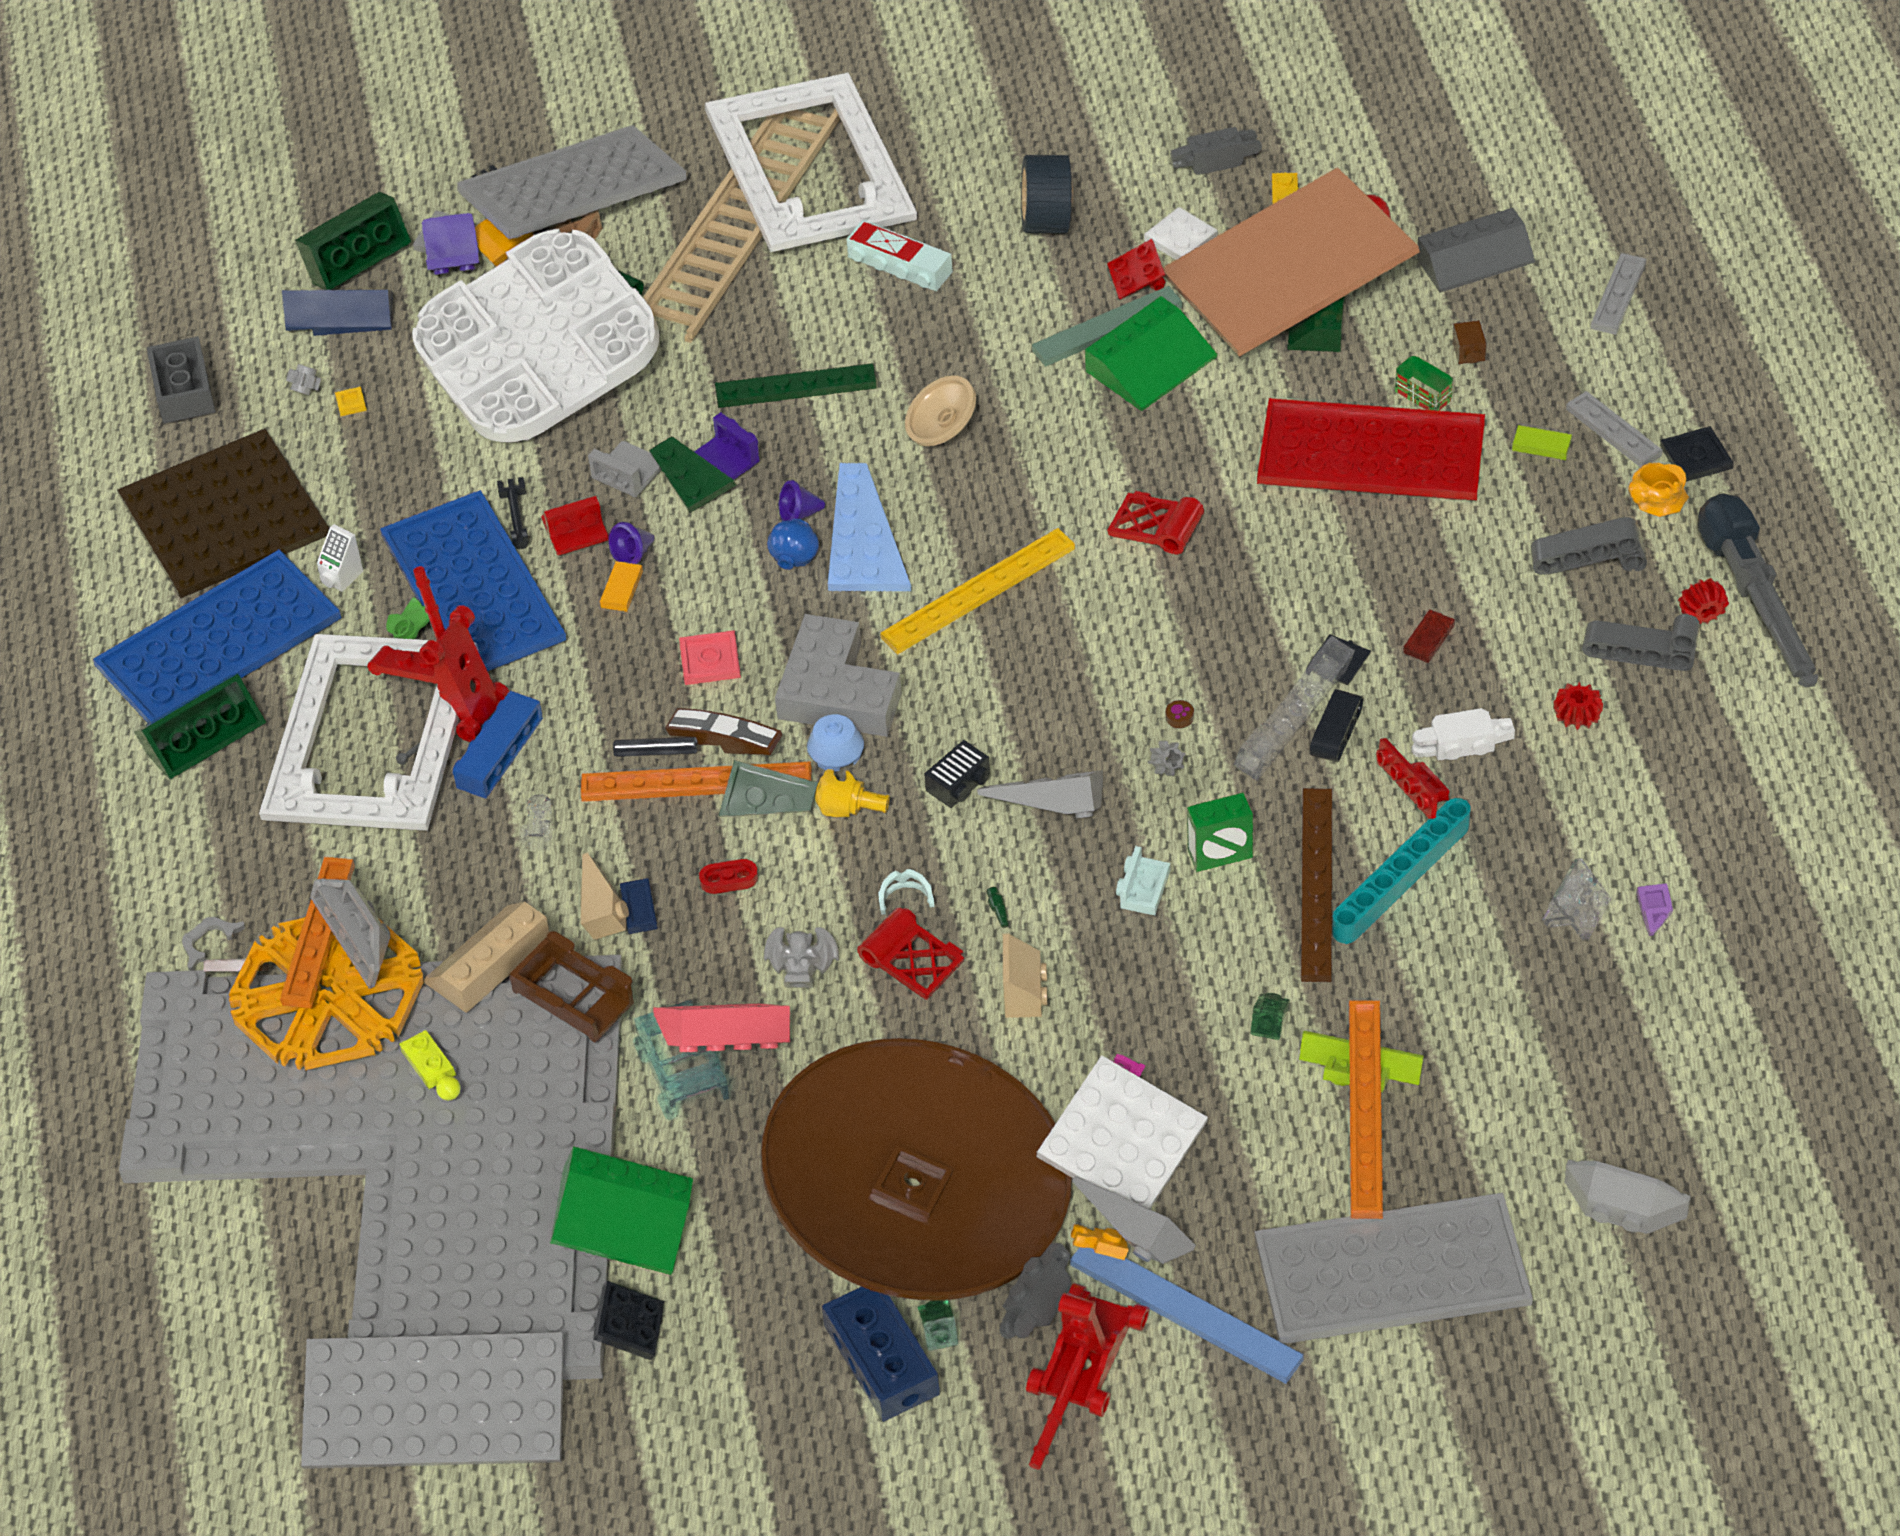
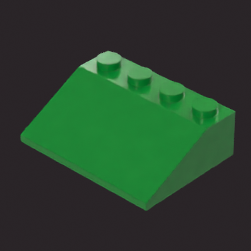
M1160 296L1086 348L1085 369L1088 374L1142 412L1217 358L1218 354L1180 308Z
M573 1146L563 1167L550 1243L671 1275L690 1204L693 1178Z

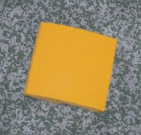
M488 219L475 226L478 249L496 267L508 258L506 255L507 251L534 236L530 232L518 238L508 239Z

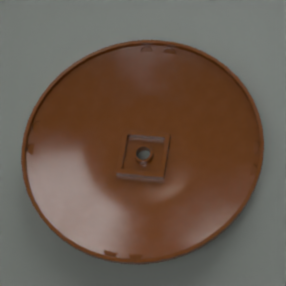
M893 1038L860 1042L826 1054L809 1064L784 1087L774 1102L764 1128L760 1152L761 1172L770 1204L786 1231L806 1253L836 1275L856 1285L878 1293L913 1300L937 1301L975 1296L994 1290L1020 1276L1026 1262L1031 1257H1041L1060 1232L1068 1210L1072 1180L1067 1174L1036 1157L1037 1151L1055 1126V1122L1042 1103L1025 1085L996 1064L974 1053L943 1043L920 1039ZM905 1179H916L920 1185L910 1186L905 1182Z

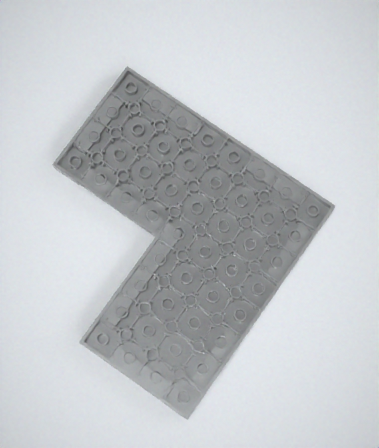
M621 955L584 956L604 969L607 966H614L623 972ZM443 961L420 962L421 966L415 967L412 970L421 968L424 979ZM555 964L536 985L549 990L562 998L565 1003L570 1004L589 983L560 965ZM204 970L146 973L140 1016L142 1032L130 1119H126L119 1166L123 1183L366 1175L352 1319H349L348 1338L563 1332V1380L603 1378L604 1343L593 1340L602 1286L608 1281L609 1259L551 1244L550 1240L563 1167L573 1146L614 1157L621 1017L594 1043L589 1040L587 1035L519 993H513L510 976L505 978L467 1013L423 983L399 1037L393 1032L394 1042H390L387 1038L379 1040L382 1045V1051L379 1052L374 1049L375 1055L309 1070H305L303 1067L299 1070L296 1068V1058L290 1059L286 1067L282 1066L280 1059L277 1064L234 1024L231 1010L240 1007L231 1008L229 992L237 976L208 977ZM287 974L256 975L250 989L285 982ZM320 984L321 990L326 989L332 992L331 986L326 987ZM593 987L574 1008L585 1014L601 998L604 992ZM392 989L361 996V998L383 1018L390 1019L395 1015L404 991ZM297 1011L260 1019L256 1027L272 1042L279 1044L284 1040ZM331 1015L316 1050L319 1053H328L350 1048L356 1045L358 1039ZM426 1030L454 1067L456 1074L454 1078L459 1081L461 1086L459 1095L455 1099L448 1101L438 1096L436 1086L428 1089L401 1052L399 1045L401 1042Z

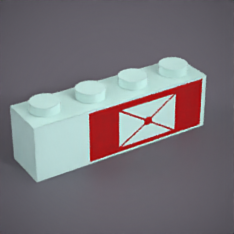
M862 220L846 239L849 258L856 262L870 265L877 270L893 274L900 279L916 283L923 288L937 291L952 273V257L950 253Z

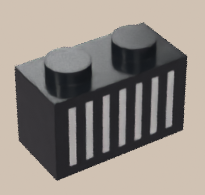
M962 740L924 773L926 792L949 808H952L958 802H963L975 787L984 784L990 776L989 756L967 741Z

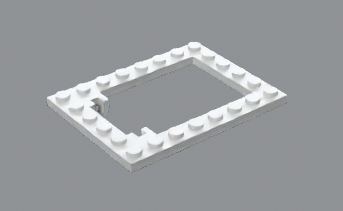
M849 73L705 103V112L770 252L850 235L862 220L880 227L917 220V211ZM833 102L871 181L863 182L859 185L860 198H865L864 205L804 218L803 207L799 197L789 198L786 202L778 203L741 121Z
M314 635L259 812L262 820L428 831L456 732V726L459 721V717L452 706L440 697V691L437 686L411 776L387 773L384 779L385 798L318 794L314 784H321L322 776L320 770L306 768L337 664L367 666L368 662L385 645L390 646L394 650L419 652L428 640Z

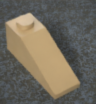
M588 853L582 854L581 925L593 939L625 931L626 918L629 916L627 904L620 898L594 859Z

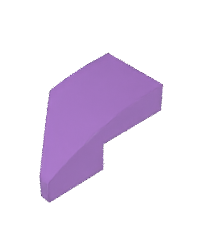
M1667 883L1637 887V898L1649 936L1654 935L1673 912Z

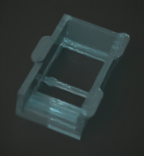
M690 999L669 1007L693 1006V1002ZM653 1012L634 1018L637 1037L633 1039V1044L640 1060L644 1063L648 1062L661 1091L657 1096V1100L667 1120L678 1117L675 1102L719 1088L723 1100L730 1099L727 1080L722 1073L721 1063L716 1051H706V1046H700V1048L698 1047V1052H686L660 1061L650 1038L662 1033ZM701 1053L704 1054L707 1063L666 1076L663 1069L664 1065L694 1055L699 1056Z

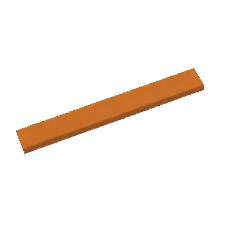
M811 761L751 764L812 781ZM732 766L584 773L581 775V800L584 802L725 794Z
M1349 1000L1351 1219H1383L1380 1001Z

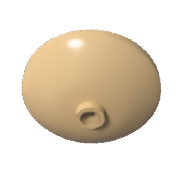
M960 376L942 377L927 385L914 398L907 411L905 429L908 436L915 443L922 446H934L954 438L965 428L973 415L976 404L974 387L969 381Z

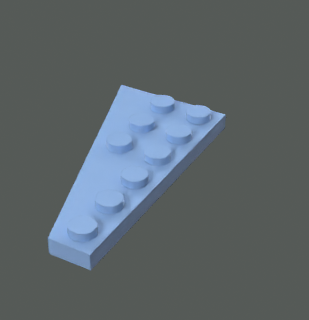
M840 463L828 591H911L910 581L867 463Z

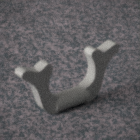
M207 917L190 932L185 933L182 944L189 956L188 970L193 971L198 963L206 960V954L197 951L193 947L199 938L208 931L217 929L222 931L228 940H232L235 933L245 929L244 922L230 923L216 917Z

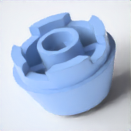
M831 714L819 719L815 723L807 742L808 754L817 762L818 767L824 770L833 769L834 771H840L841 767L848 766L852 762L856 764L864 748L863 737L849 718L839 714Z

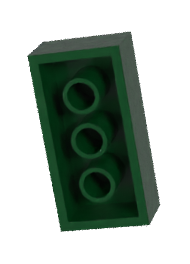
M378 191L295 239V242L312 283L324 290H331L410 244L411 239L395 198Z

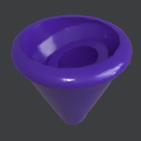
M788 480L781 488L778 507L782 521L802 520L823 510L826 506L822 499L800 486L794 480Z
M619 522L610 531L609 549L615 561L638 564L644 553L654 542L655 537L652 533L637 528L628 522Z

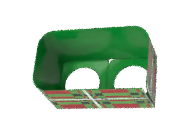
M1411 356L1396 368L1395 392L1423 409L1440 411L1452 401L1453 378L1420 357ZM1414 377L1439 392L1436 396V404L1435 395L1411 382L1409 379Z

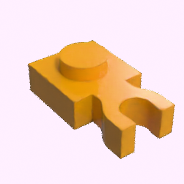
M1074 1224L1070 1234L1071 1238H1074L1073 1246L1092 1248L1095 1253L1125 1260L1129 1250L1123 1236L1112 1228H1106L1105 1230L1094 1228L1093 1231L1084 1226Z

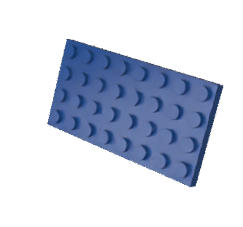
M481 490L380 528L383 540L417 600L423 606L424 602L420 590L416 586L413 570L419 566L424 567L427 578L430 579V587L436 604L439 606V613L445 630L449 626L450 614L457 606L463 605L472 610L475 621L468 628V631L474 643H477L478 652L487 671L567 640L565 631Z
M277 550L95 657L93 662L102 675L140 716L149 723L229 675L239 674L240 678L246 676L342 617L340 610L280 550Z

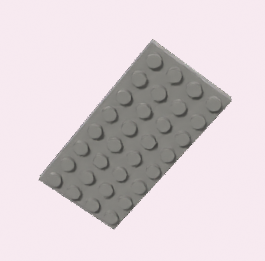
M634 125L457 182V191L508 239H512L533 231L542 230L557 223H563L577 216L586 215L601 208H607L622 201L631 200L645 193H652L654 190L666 186L675 185L686 180V170Z
M1503 1193L1383 1211V1219H1351V1216L1255 1231V1242L1279 1342L1283 1344L1532 1305L1533 1297Z
M563 1332L307 1339L302 1468L562 1462Z

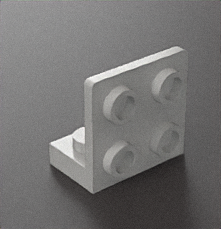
M621 441L610 454L593 449L588 455L591 477L635 498L661 470L650 452L626 441Z

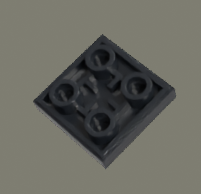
M606 1281L602 1286L593 1340L651 1360L656 1354L665 1301Z

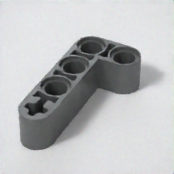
M1622 517L1535 540L1531 544L1533 570L1539 575L1554 574L1614 558H1619L1623 569L1627 572L1632 571V569L1641 571L1647 565L1644 539L1638 523L1630 517Z
M1689 614L1678 615L1674 619L1672 631L1606 621H1591L1586 627L1582 651L1585 655L1592 658L1687 671L1694 664L1700 624L1696 617Z

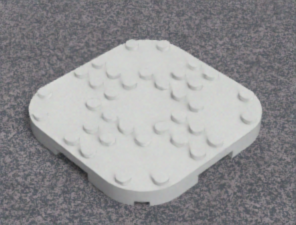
M554 229L532 236L507 251V261L468 285H465L460 280L433 297L418 314L419 322L416 328H413V341L423 363L471 426L487 439L497 442H518L532 439L637 374L647 366L657 350L659 329L651 308L635 288L632 289L616 270L610 258L592 237L581 231L572 230V233H560L559 229Z

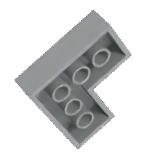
M805 614L775 696L777 719L815 725L824 716L839 714L849 718L861 733L887 737L902 695L900 673L854 666L861 647L859 622Z

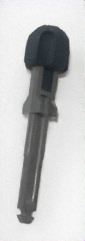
M1723 493L1709 498L1700 508L1698 515V528L1708 549L1714 551L1716 556L1726 557L1735 574L1737 589L1741 597L1750 595L1793 677L1800 678L1798 684L1806 688L1815 686L1818 679V674H1814L1816 668L1773 586L1776 572L1772 565L1764 561L1754 542L1759 535L1760 527L1752 511L1737 496Z

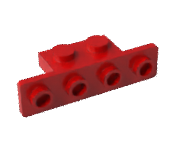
M1387 738L1380 739L1379 750L1376 752L1378 765L1387 772L1391 779L1417 805L1419 810L1429 819H1435L1437 803L1449 799V789L1423 761L1409 763Z

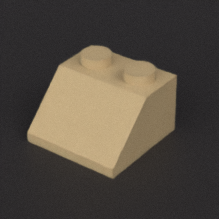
M1003 934L1005 1018L1042 1017V1005H1047V987H1041V981H1047V963H1041L1040 951L1010 934Z

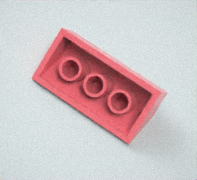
M755 1003L653 1007V1014L667 1045L679 1046V1052H698V1046H706V1051H724L725 1045H733L734 1050L752 1049V1044L759 1043L762 1049L778 1048V1043L790 1042V1006Z

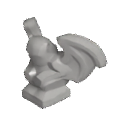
M778 927L771 932L765 944L764 960L767 961L769 959L778 974L783 969L785 970V988H814L812 975L817 969L824 974L830 967L833 959L839 961L837 943L827 930L821 927L815 928L817 943L812 946L810 945L812 933L807 934L802 931H796L791 934L787 933L789 944L787 946L782 940L784 935L783 927Z

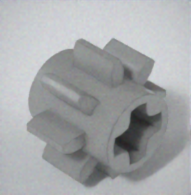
M298 364L296 370L289 369L286 381L292 382L291 390L310 395L311 389L318 391L321 378L316 377V369Z
M1167 740L1159 741V748H1150L1152 754L1148 764H1152L1156 768L1155 774H1163L1165 772L1167 776H1174V769L1184 768L1182 761L1186 754L1181 753L1177 749L1179 746L1178 742H1171L1169 744Z

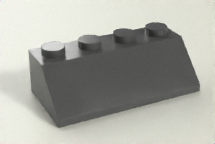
M1514 208L1418 237L1420 252L1417 254V260L1439 293L1535 263L1525 223Z

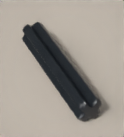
M696 737L614 740L613 753L616 757L695 754L698 751Z

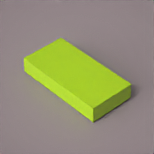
M1518 425L1512 444V451L1566 460L1572 434Z

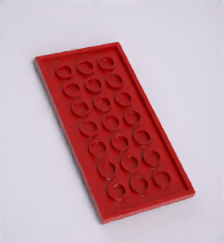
M1269 398L1257 473V484L1477 501L1485 414Z

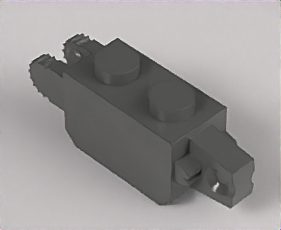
M1236 127L1187 137V145L1170 150V160L1173 168L1191 166L1195 174L1202 175L1238 167L1243 163V157L1260 152L1262 145L1259 140H1256L1257 134L1254 129L1237 131Z
M1051 1243L1041 1257H1031L1024 1265L1023 1272L1016 1284L1010 1289L1009 1296L1002 1306L1007 1312L999 1326L1001 1337L1006 1339H1012L1014 1336L1026 1338L1033 1331L1034 1327L1050 1325L1058 1311V1305L1063 1293H1068L1072 1286L1071 1276L1065 1271L1071 1254L1061 1243Z

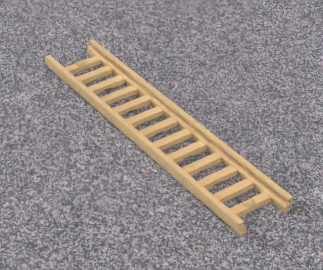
M836 109L830 118L801 110L769 115L750 140V144L762 168L790 175L787 182L766 177L771 189L779 192L776 196L778 203L786 202L840 121ZM784 118L819 126L822 129L817 134L781 124ZM773 134H778L812 144L807 150L773 141L770 138ZM764 149L801 159V161L795 166L762 157L759 154ZM732 168L643 297L654 316L689 326L684 337L685 341L689 343L693 341L763 236L752 211L726 205L730 198L747 202L742 190L737 188L739 183ZM720 214L753 223L757 226L754 231H749L717 222L715 219ZM707 231L743 240L746 243L742 248L703 237ZM697 247L735 259L729 265L693 255L692 253ZM686 264L722 274L723 277L718 282L682 272L681 269ZM673 281L708 290L712 293L707 299L669 287ZM661 298L700 308L701 310L695 316L657 304Z

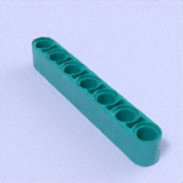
M1462 798L1448 800L1436 812L1435 819H1428L1334 910L1332 935L1337 942L1349 944L1357 940L1467 833L1470 825L1471 807L1466 800Z

